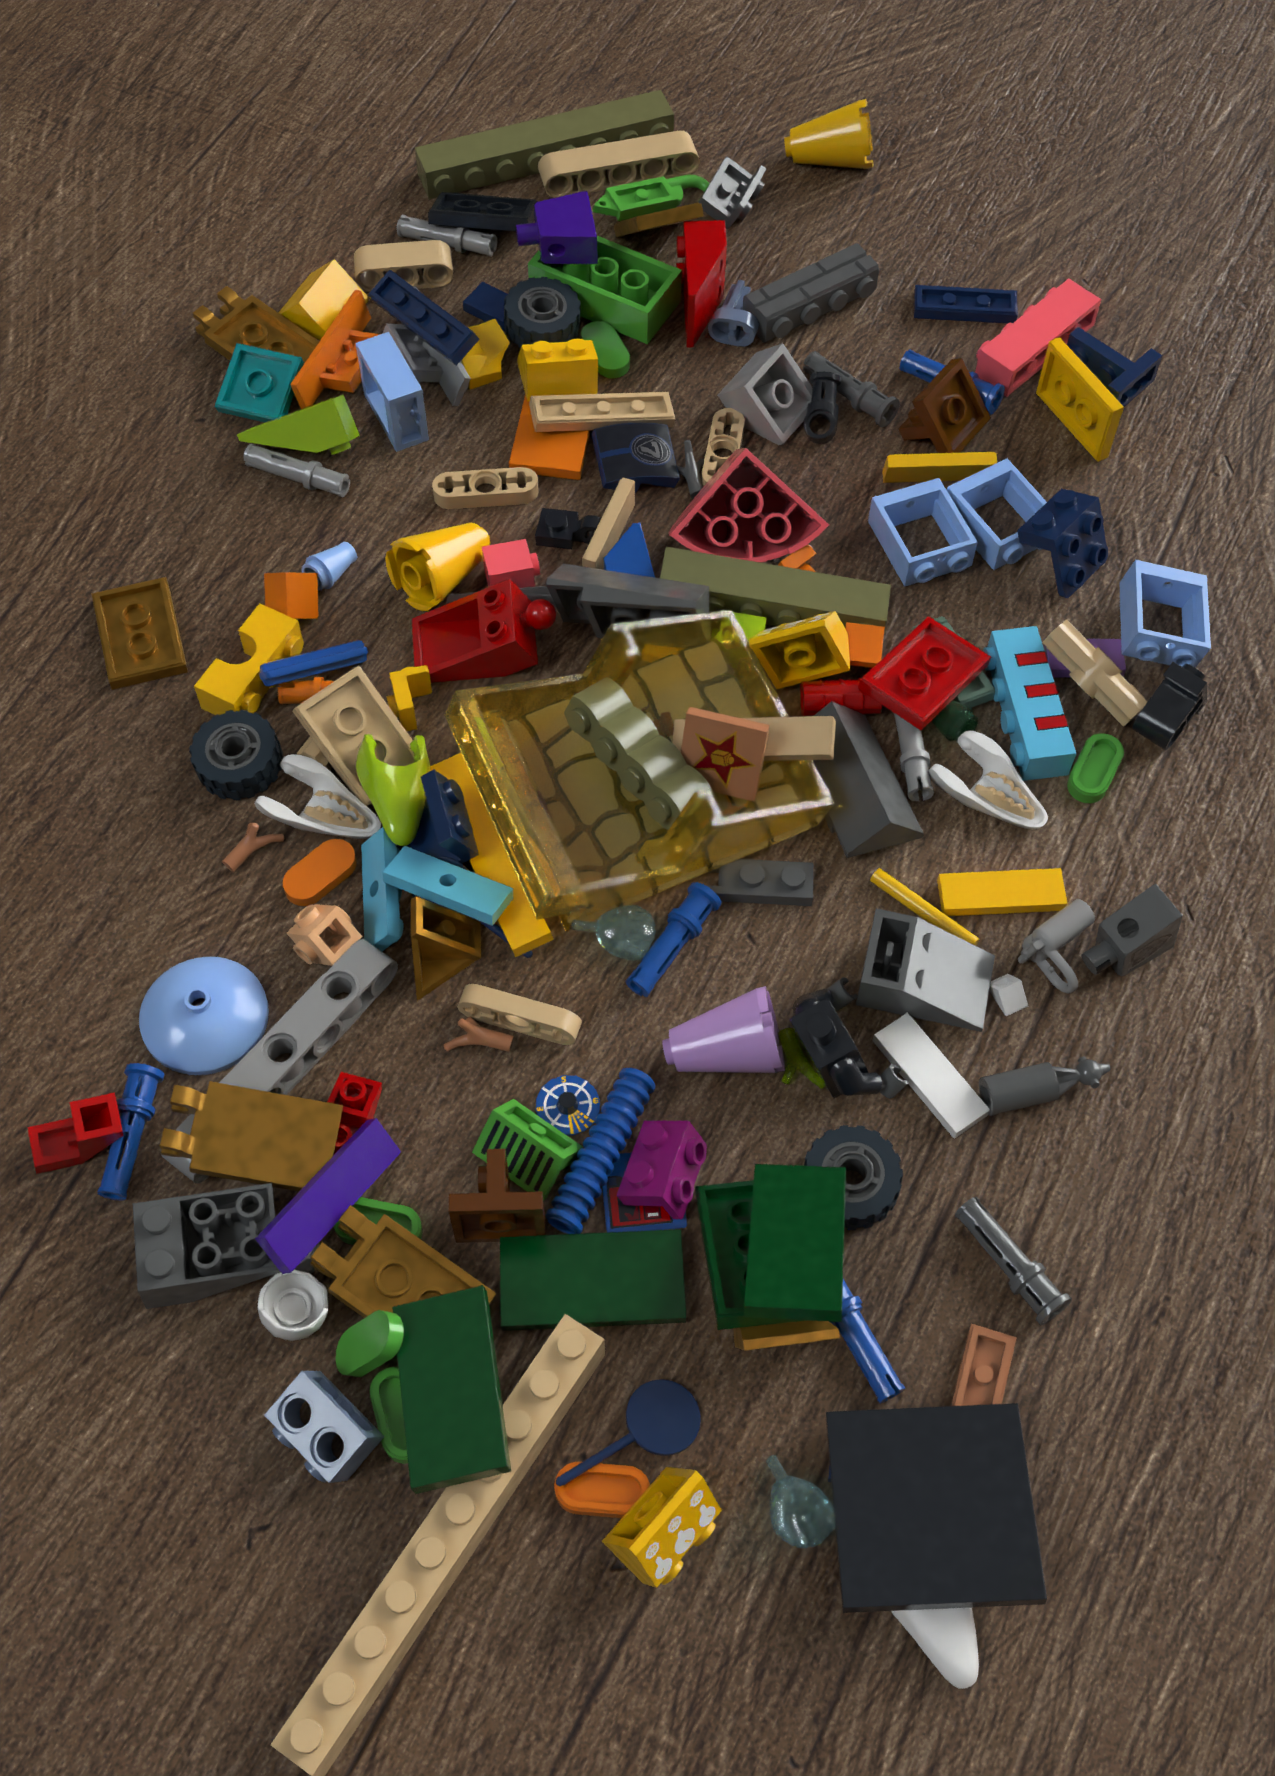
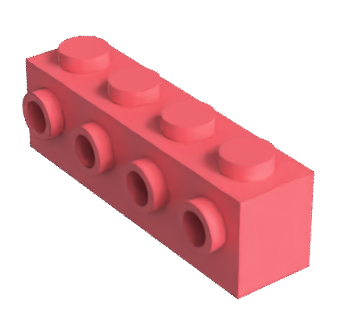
M1068 278L1057 288H1051L1039 303L1030 305L1014 323H1008L991 341L987 340L981 345L976 354L978 361L975 373L979 375L980 379L993 385L997 383L1003 384L1005 386L1004 396L1008 397L1042 369L1049 341L1060 337L1067 344L1069 334L1077 327L1087 332L1094 326L1101 299Z

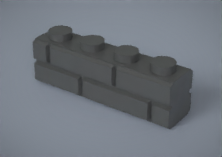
M856 243L743 297V310L751 312L757 318L759 327L756 335L763 343L775 337L782 338L800 325L814 323L823 314L832 310L839 311L847 303L859 297L866 298L870 296L877 288L879 266Z

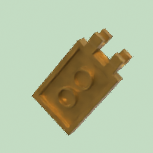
M228 286L217 293L218 299L225 303L220 307V313L225 316L221 320L203 305L193 312V317L200 322L195 327L196 332L204 337L205 343L228 360H231L235 346L239 343L302 357L303 361L306 362L319 343L317 339L255 296L251 295L244 300Z
M209 1081L207 1094L189 1087L174 1085L170 1101L172 1112L195 1115L190 1135L181 1131L164 1128L160 1142V1148H162L161 1155L191 1159L189 1167L191 1173L259 1185L272 1183V1187L300 1191L333 1157L343 1105Z
M351 1205L339 1219L340 1224L338 1226V1229L357 1240L345 1258L339 1256L323 1242L311 1256L312 1261L310 1265L322 1274L335 1279L328 1288V1292L363 1318L377 1310L393 1313L392 1307L484 1285L386 1214L375 1224ZM484 1285L490 1304L496 1293Z

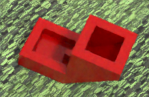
M115 1092L69 1102L72 1118L27 1127L36 1174L83 1164L124 1136Z

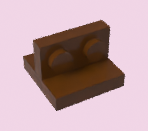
M962 358L951 359L912 401L915 408L909 412L907 420L898 430L904 441L930 438L937 453H960L984 427L991 417Z
M487 1149V1165L478 1166L479 1193L449 1194V1216L456 1243L500 1242V1237L546 1235L542 1191L510 1192V1177L505 1149Z

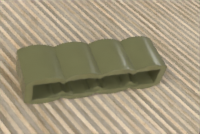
M606 677L572 696L564 711L570 728L591 743L595 755L601 762L605 763L612 770L617 771L625 789L638 799L644 801L650 816L656 822L672 831L704 810L714 795L709 783L696 769L686 764L684 757L676 746L659 734L651 719L643 711L632 705L628 695L615 681Z

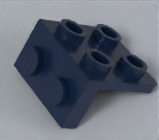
M1061 488L1017 530L1019 543L1051 551L1060 597L1069 598L1107 560L1108 547L1106 545L1104 520L1099 497Z
M435 769L421 776L427 802L424 804L417 834L413 842L406 846L435 858H452L462 864L479 855L460 786L455 780L447 779ZM397 845V848H399V850H401L404 847Z

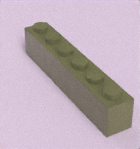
M672 547L665 548L660 579L709 586V616L719 617L721 610L766 617L767 625L779 626L814 617L818 614L836 611L844 627H846V622L886 626L891 588L889 584Z

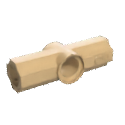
M1068 619L1055 628L1042 642L1057 660L1070 671L1069 675L1092 699L1096 698L1123 727L1140 713L1146 705L1145 697L1120 674L1122 673L1120 668L1099 647L1095 648Z

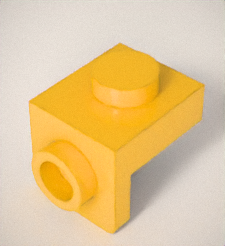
M426 665L406 667L400 671L389 673L393 695L386 696L387 703L397 718L399 717V721L406 731L417 730L412 698L432 693L430 674Z

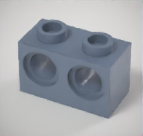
M301 1371L264 1414L275 1426L272 1430L274 1436L288 1448H296L307 1460L304 1465L308 1472L324 1483L347 1481L385 1437L321 1371ZM305 1401L308 1402L311 1408V1417L306 1425L300 1419V1408ZM336 1434L342 1438L344 1443L343 1453L339 1459L334 1456L331 1448L332 1440Z

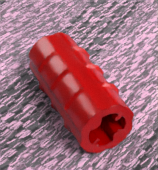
M860 677L856 680H842L840 678L839 680L801 681L800 705L802 716H814L831 701L862 714H880L882 704L858 689Z

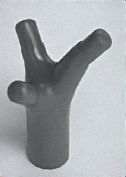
M685 440L686 465L685 467L677 465L679 474L686 478L690 496L694 499L703 488L700 471L703 467L704 459L701 458L696 462L691 440Z

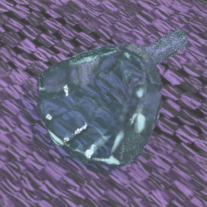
M623 905L613 908L600 915L597 923L575 919L572 921V930L596 933L599 943L608 953L618 958L632 961L643 959L656 933V924L651 914L638 905Z
M776 1455L768 1457L766 1463L777 1480L772 1486L769 1508L770 1521L774 1532L783 1541L798 1548L807 1549L808 1547H815L821 1544L835 1529L832 1502L823 1490L813 1484V1482L791 1475L788 1476Z

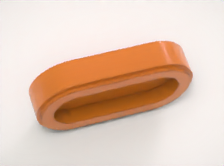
M342 839L327 840L291 867L283 878V888L288 900L298 906L313 905L347 879L354 872L357 865L352 845Z
M582 1462L567 1464L559 1471L556 1479ZM599 1463L561 1487L557 1486L555 1479L554 1489L559 1505L569 1513L622 1518L647 1490L650 1482L647 1476L636 1467Z

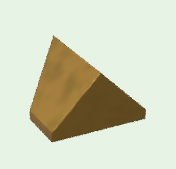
M417 896L411 899V942L418 1002L472 963L481 959V927L478 920Z

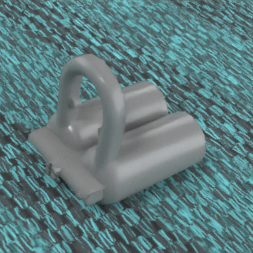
M1075 899L1038 926L1033 933L1023 940V950L1020 952L1021 955L1018 957V962L1025 963L1029 959L1036 962L1049 981L1061 992L1072 993L1077 990V977L1069 964L1058 953V950L1094 923L1095 916L1090 906L1081 899ZM1050 957L1064 974L1068 983L1064 982L1056 974L1054 968L1047 962V958Z

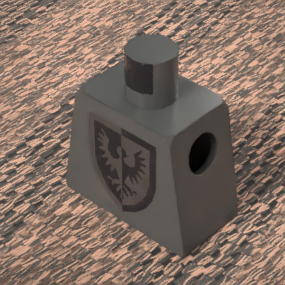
M1155 883L1099 924L1095 946L1082 954L1083 962L1094 975L1111 966L1119 976H1125L1174 947L1183 915Z

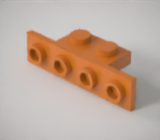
M361 290L353 292L291 382V388L301 409L312 406L324 388L354 393L361 383L355 343L380 335L362 332L370 321L371 315Z

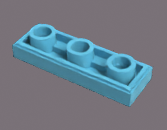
M383 827L361 845L364 939L380 951H384L391 944L396 943L401 938L404 928L399 911L402 889L384 883L382 873L400 850L387 836Z
M404 846L382 872L384 883L492 926L513 900V888L407 846Z

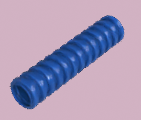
M635 1068L621 1069L619 1072L620 1079H617L613 1084L615 1091L608 1093V1102L603 1103L601 1107L603 1114L596 1116V1125L591 1126L589 1130L591 1137H586L583 1141L585 1149L578 1150V1160L573 1161L570 1166L572 1172L567 1173L564 1177L566 1184H562L558 1188L560 1196L553 1198L551 1203L554 1208L548 1209L545 1217L559 1231L566 1234H581L583 1230L581 1222L588 1221V1210L594 1209L596 1205L594 1198H599L602 1193L600 1186L603 1187L607 1184L608 1177L606 1175L613 1172L614 1165L612 1163L618 1162L620 1158L618 1151L625 1149V1140L629 1139L632 1135L631 1128L636 1127L638 1123L637 1117L641 1116L644 1112L643 1105L648 1104L650 1100L649 1094L653 1093L656 1088L651 1077L643 1071Z

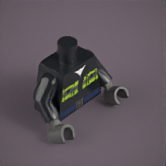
M842 977L827 989L817 990L797 998L792 1007L795 1016L790 1019V1022L833 1099L842 1094L853 1096L878 1094L879 1092L891 1099L909 1083L908 1080H902L897 1076L901 1068L896 1064H890L880 1075L875 1072H868L855 1043L836 1011H839L857 998V994L850 995L845 990L844 985L849 982L847 978Z

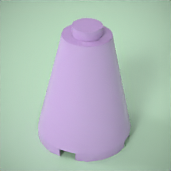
M766 986L756 988L669 1029V1039L662 1041L667 1064H675L678 1072L777 1073L785 1071L782 1045L779 1046L777 1033L779 1032Z

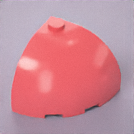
M747 448L736 449L699 491L676 520L668 534L681 545L695 552L754 562H767L791 554L806 546L818 537L829 524Z

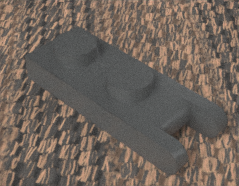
M710 858L707 864L705 859L703 860L704 871L719 873L718 886L707 887L719 896L721 902L812 906L814 863L731 859L719 862Z

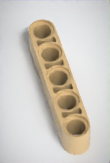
M673 131L551 152L541 157L538 162V170L546 193L550 197L556 198L582 191H587L588 193L603 191L608 187L663 176L665 179L690 175L699 167L700 160L691 136L685 131Z

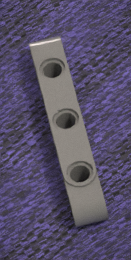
M360 939L356 941L219 1083L287 1095L391 983L398 970L397 962L367 940ZM339 993H349V996L345 999H333ZM281 1054H292L291 1057L284 1062L274 1061L276 1057H278ZM190 1114L176 1130L190 1135L195 1114ZM161 1155L196 1184L205 1181L209 1177L208 1175L191 1173L189 1170L191 1159Z

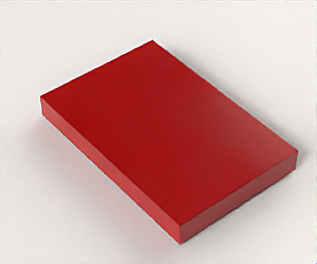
M928 616L860 679L858 689L921 731L989 665L991 656Z

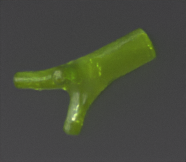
M785 1028L778 1033V1037L787 1060L786 1070L781 1080L782 1083L789 1084L794 1072L799 1070L820 1089L823 1088L825 1083L806 1059L794 1029Z

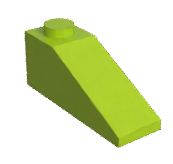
M344 394L254 426L237 434L241 442L315 453L329 449L331 455L351 448L349 441L360 436Z

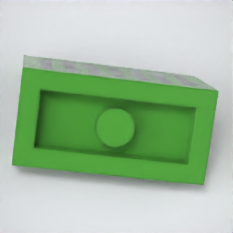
M512 1099L492 1110L472 1153L487 1163V1149H505L510 1180L527 1192L542 1191L544 1201L560 1171L577 1160V1152L583 1149V1146L515 1099Z

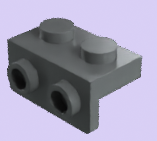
M726 156L698 203L702 204L703 211L715 220H725V227L729 229L736 219L742 222L752 208L753 204L749 202V199L754 200L765 185L761 178L766 168L761 165L754 175H751Z

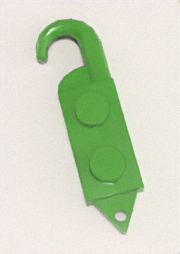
M683 175L665 179L663 176L606 188L605 195L594 204L593 212L615 216L618 221L677 208L683 199V189L698 188L704 192L709 182L697 175Z

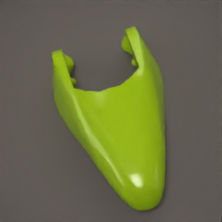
M365 734L356 760L358 778L390 840L396 845H409L417 834L426 799L421 776L430 772L425 739L422 735H415L414 740L410 743V749L414 753V763L407 766H391L376 758L375 749L377 744L372 734Z

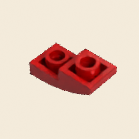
M340 1072L327 1101L328 1103L343 1105L334 1155L367 1120L374 1118L382 1090V1082Z

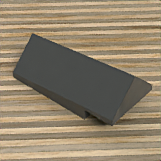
M564 563L547 578L546 586L563 622L591 624L597 638L633 641L647 640L690 645H704L708 643L709 586Z
M831 701L814 716H833L836 721L833 760L800 761L831 833L836 832L846 858L923 838L924 833L865 714Z

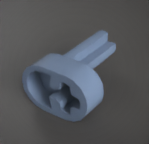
M738 280L736 284L731 285L723 306L713 313L709 322V334L717 342L745 347L750 345L756 336L759 327L758 320L751 312L743 310V297L751 292L750 287L744 286L745 281Z

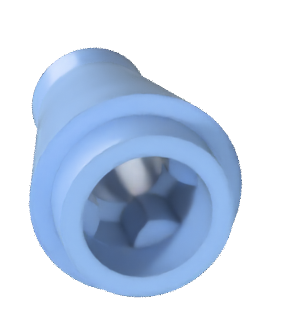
M342 542L338 546L307 557L305 564L302 566V573H318V590L323 588L330 589L345 570L357 560V553L351 544Z

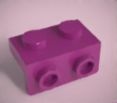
M643 1121L616 1195L624 1205L663 1206L672 1219H683L687 1205L693 1197L694 1185L700 1167L706 1159L707 1144L690 1121Z

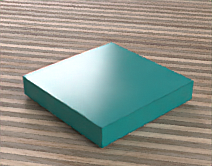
M237 343L214 407L221 413L260 422H268L287 415L294 396L290 384L305 362L302 357Z

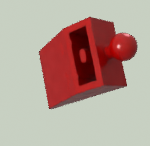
M725 220L684 221L683 236H677V258H682V263H676V268L682 270L681 284H683L687 348L695 346L712 318L713 313L724 298L727 250Z
M508 579L412 618L414 667L428 666L430 681L433 683L505 677L538 664L535 629L545 630L551 627L556 620V609L551 602L545 599H537L531 602L511 579Z

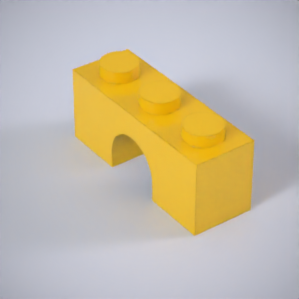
M259 603L238 630L244 653L252 658L241 664H229L216 658L194 685L201 709L214 715H221L226 713L225 711L230 710L234 712L248 710L249 713L254 714L259 708L261 699L270 689L260 680V666L264 663L300 655L303 649L304 641L298 620Z

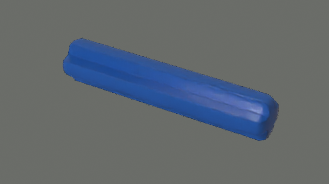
M356 640L264 663L260 666L259 677L265 686L270 687L363 663L367 660L368 650L362 641Z

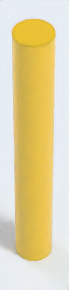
M878 868L870 879L872 883L925 921L975 946L980 940L978 937L884 870Z

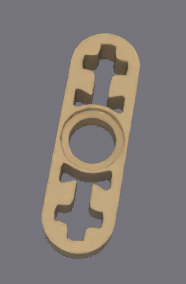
M732 408L721 409L713 416L702 469L703 487L716 473V470L730 457H719L714 451L725 448L733 453L736 449H741L745 418L742 413ZM726 425H731L730 435L724 434Z
M526 467L445 472L435 477L432 483L434 501L444 509L528 504L537 498L539 492L536 473ZM481 484H492L495 486V489L488 493L476 490ZM502 484H506L507 490H502ZM518 484H525L526 487L518 488ZM465 487H469L470 492H465ZM446 489H453V492L446 493Z
M468 984L465 986L457 1006L462 1014L472 1017L474 1020L562 1045L575 1043L582 1024L580 1017L567 1009L478 984Z

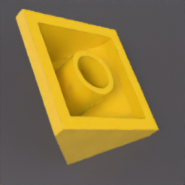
M333 259L309 274L279 311V314L312 337L321 340L355 290H361L366 304L369 300L367 294Z

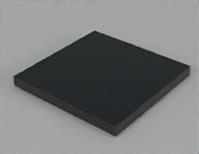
M1018 1403L826 1412L843 1613L1046 1604L1047 1594Z

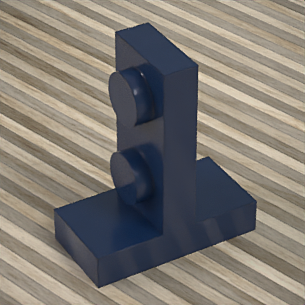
M1077 327L1069 334L1067 341L1068 347L1124 407L1155 380L1163 356L1151 348L1136 362H1132L1080 327Z

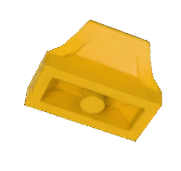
M496 319L468 327L479 338V341L461 360L471 378L468 386L470 390L502 379L501 361L510 342Z

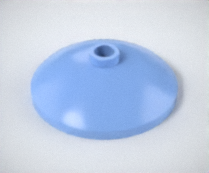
M221 957L194 958L171 967L151 985L141 1004L139 1028L147 1049L165 1067L188 1075L214 1074L238 1064L262 1039L268 1023V1001L260 981L245 966ZM199 998L205 999L199 1006L192 1005L193 1001Z

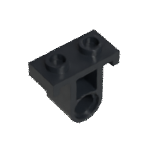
M1175 662L1171 663L1163 674L1165 679L1141 710L1132 726L1134 731L1164 750H1168L1173 745L1195 713L1199 714L1207 703V682L1203 680L1205 675L1197 668L1186 663L1183 667Z

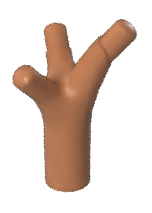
M249 823L245 836L222 860V863L230 871L235 872L253 852L270 843L283 842L284 835L268 834L256 836L259 825L257 823Z
M468 1017L466 1020L461 1018L458 1021V1026L463 1028L467 1034L456 1037L444 1044L446 1051L459 1046L483 1045L510 1052L514 1036L482 1027L472 1017Z

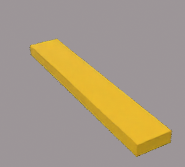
M462 753L430 766V771L435 769L447 779L455 780L463 792L464 802L479 855L469 860L474 872L513 888V900L498 918V922L515 957L554 940Z

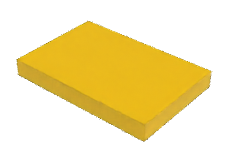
M1060 337L1049 341L1036 394L1092 457L1099 462L1109 456L1124 406Z

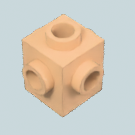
M314 904L305 907L294 918L296 924L287 932V935L295 943L293 946L294 951L302 960L308 964L316 963L333 966L356 941L363 937L351 924L352 920L348 914L336 905Z

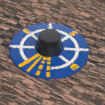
M563 1075L551 1079L541 1088L536 1097L535 1110L539 1117L567 1136H573L585 1132L595 1123V1118L600 1111V1099L596 1089L587 1080L577 1076Z

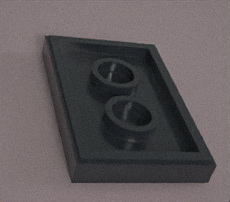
M441 192L428 212V224L516 231L517 224L533 223L535 219L534 205L538 201L535 199Z

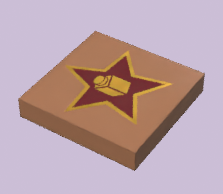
M689 707L686 713L681 754L686 764L696 769L706 779L713 792L755 802L770 725Z

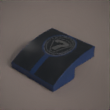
M624 423L593 430L592 439L603 488L616 490L622 478L635 481V493L638 491L641 483L675 488L680 476L666 424Z

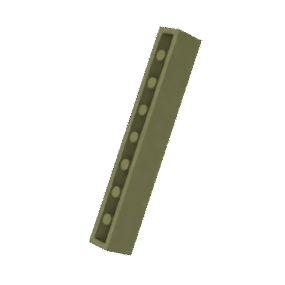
M657 90L415 147L417 172L428 199L437 198L441 192L458 193L539 173V160L545 154L673 132L674 113L662 91Z

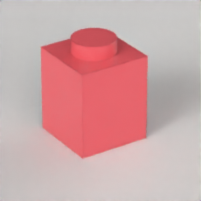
M526 539L482 547L484 572L488 587L511 579L518 588L535 587L534 576L540 575L539 561L536 553L530 554Z

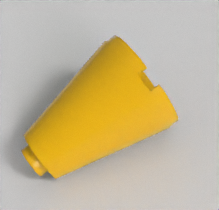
M858 100L791 128L790 136L784 137L786 157H792L793 162L798 164L860 169L873 168V160H867V156L871 155L870 151H873L869 112L862 113V108L867 106V100Z
M470 522L399 538L390 544L392 549L386 552L385 557L391 582L396 590L404 589L409 596L405 601L410 606L420 611H429L436 607L483 560L482 547L490 545V537L484 528Z

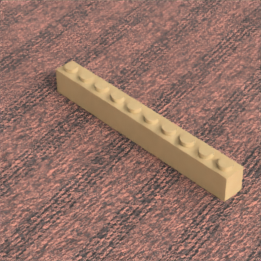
M564 1314L503 1404L511 1472L446 1487L281 1728L271 1746L309 1775L325 1776L604 1358V1338Z

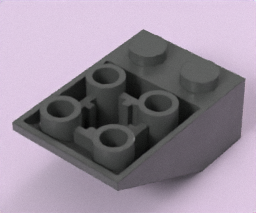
M876 908L856 1005L900 1015L908 1012L914 1018L982 1032L995 955L919 917Z
M272 1183L132 1203L137 1288L146 1309L195 1302L280 1272L255 1240L275 1218Z

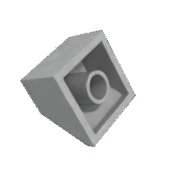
M782 343L756 352L717 396L726 408H732L743 414L745 418L744 428L777 445H782L804 421L807 405L811 402L812 386Z

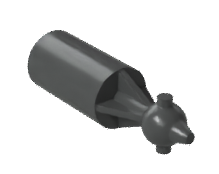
M1083 1056L1078 1059L1079 1064L1076 1069L1055 1067L1049 1062L984 1076L979 1079L980 1097L990 1109L988 1114L990 1116L1058 1100L1063 1093L1079 1081L1084 1085H1091L1092 1088H1097L1100 1085L1099 1080L1101 1076L1111 1070L1110 1065L1100 1064Z

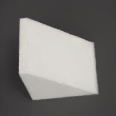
M1006 974L991 981L989 991L1005 1016L1028 1007L1020 979Z

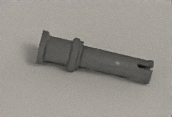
M816 351L811 352L805 359L803 371L810 375L823 371L840 375L842 379L841 384L837 386V393L850 400L854 410L857 412L864 411L873 417L878 426L885 427L895 418L900 407V401L896 397H887L877 390V386L873 382H862Z
M978 1197L969 1199L956 1211L955 1217L964 1224L983 1249L1010 1279L1008 1285L1014 1295L1020 1294L1037 1314L1036 1321L1040 1326L1054 1319L1071 1303L1072 1298L1068 1293L1061 1294L1044 1274L1046 1268L1043 1264L1037 1261L1031 1262L1008 1233L980 1203Z

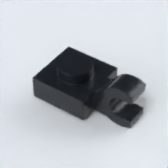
M542 508L535 533L536 545L572 550L574 541L589 544L601 518L587 515L579 520V515L576 511Z

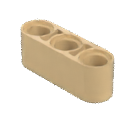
M441 240L361 246L354 253L355 282L363 291L370 292L389 270H392L418 289L446 286L453 279L450 246Z

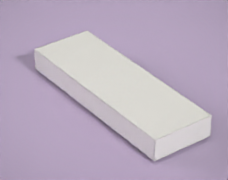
M908 1012L874 1034L873 1042L891 1064H896L901 1068L900 1075L909 1081L910 1087L954 1139L988 1116L990 1112L988 1106Z

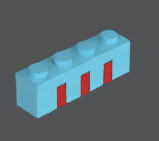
M1037 626L992 631L988 647L983 648V652L991 656L989 665L985 670L991 671L993 678L992 686L995 689L993 699L995 702H1000L1002 709L1001 727L1004 734L1009 733L1010 757L1013 765L1019 767L1023 781L1069 775L1076 756V750Z

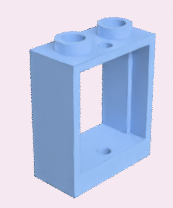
M386 332L355 343L364 395L395 451L397 452L428 441L423 390L390 333Z
M1008 458L947 487V492L977 540L976 551L993 570L1005 564H1014L1022 556L1036 549L1041 550V548L1019 543L1018 532L1000 540L974 510L1003 496L1023 520L1027 522L1047 503Z
M940 478L872 497L868 523L904 587L918 582L925 583L935 577L951 572H961L967 567L972 566L977 540ZM932 515L950 546L912 557L894 526Z
M1135 560L1119 583L1122 655L1171 665L1172 662H1175L1181 667L1186 663L1196 668L1211 649L1207 576ZM1142 600L1181 608L1183 637L1143 629Z

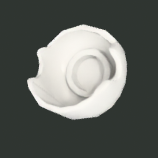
M295 1269L292 1273L282 1274L280 1272L275 1274L262 1287L258 1298V1313L262 1324L274 1337L288 1341L308 1338L316 1332L325 1321L329 1310L328 1292L325 1285L318 1282L317 1278L310 1273Z

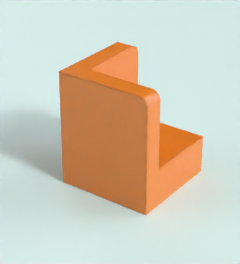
M264 573L265 606L293 619L318 618V573Z
M846 622L845 629L848 633L850 665L870 667L872 669L882 658L885 627Z

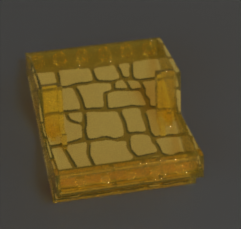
M732 610L611 624L583 674L457 690L444 714L536 919L559 915L566 932L814 828L835 804L813 760L763 761L755 802L713 792L714 795H712L710 789L695 791L668 830L650 816L644 801L638 799L625 789L617 771L612 770L597 758L591 743L570 728L564 711L572 696L606 677L615 681L625 691L632 705L643 711L654 723L659 734L670 742H673L674 720L686 719L689 707L737 718L789 717L778 698L777 692L765 674L760 660L749 646L744 631Z

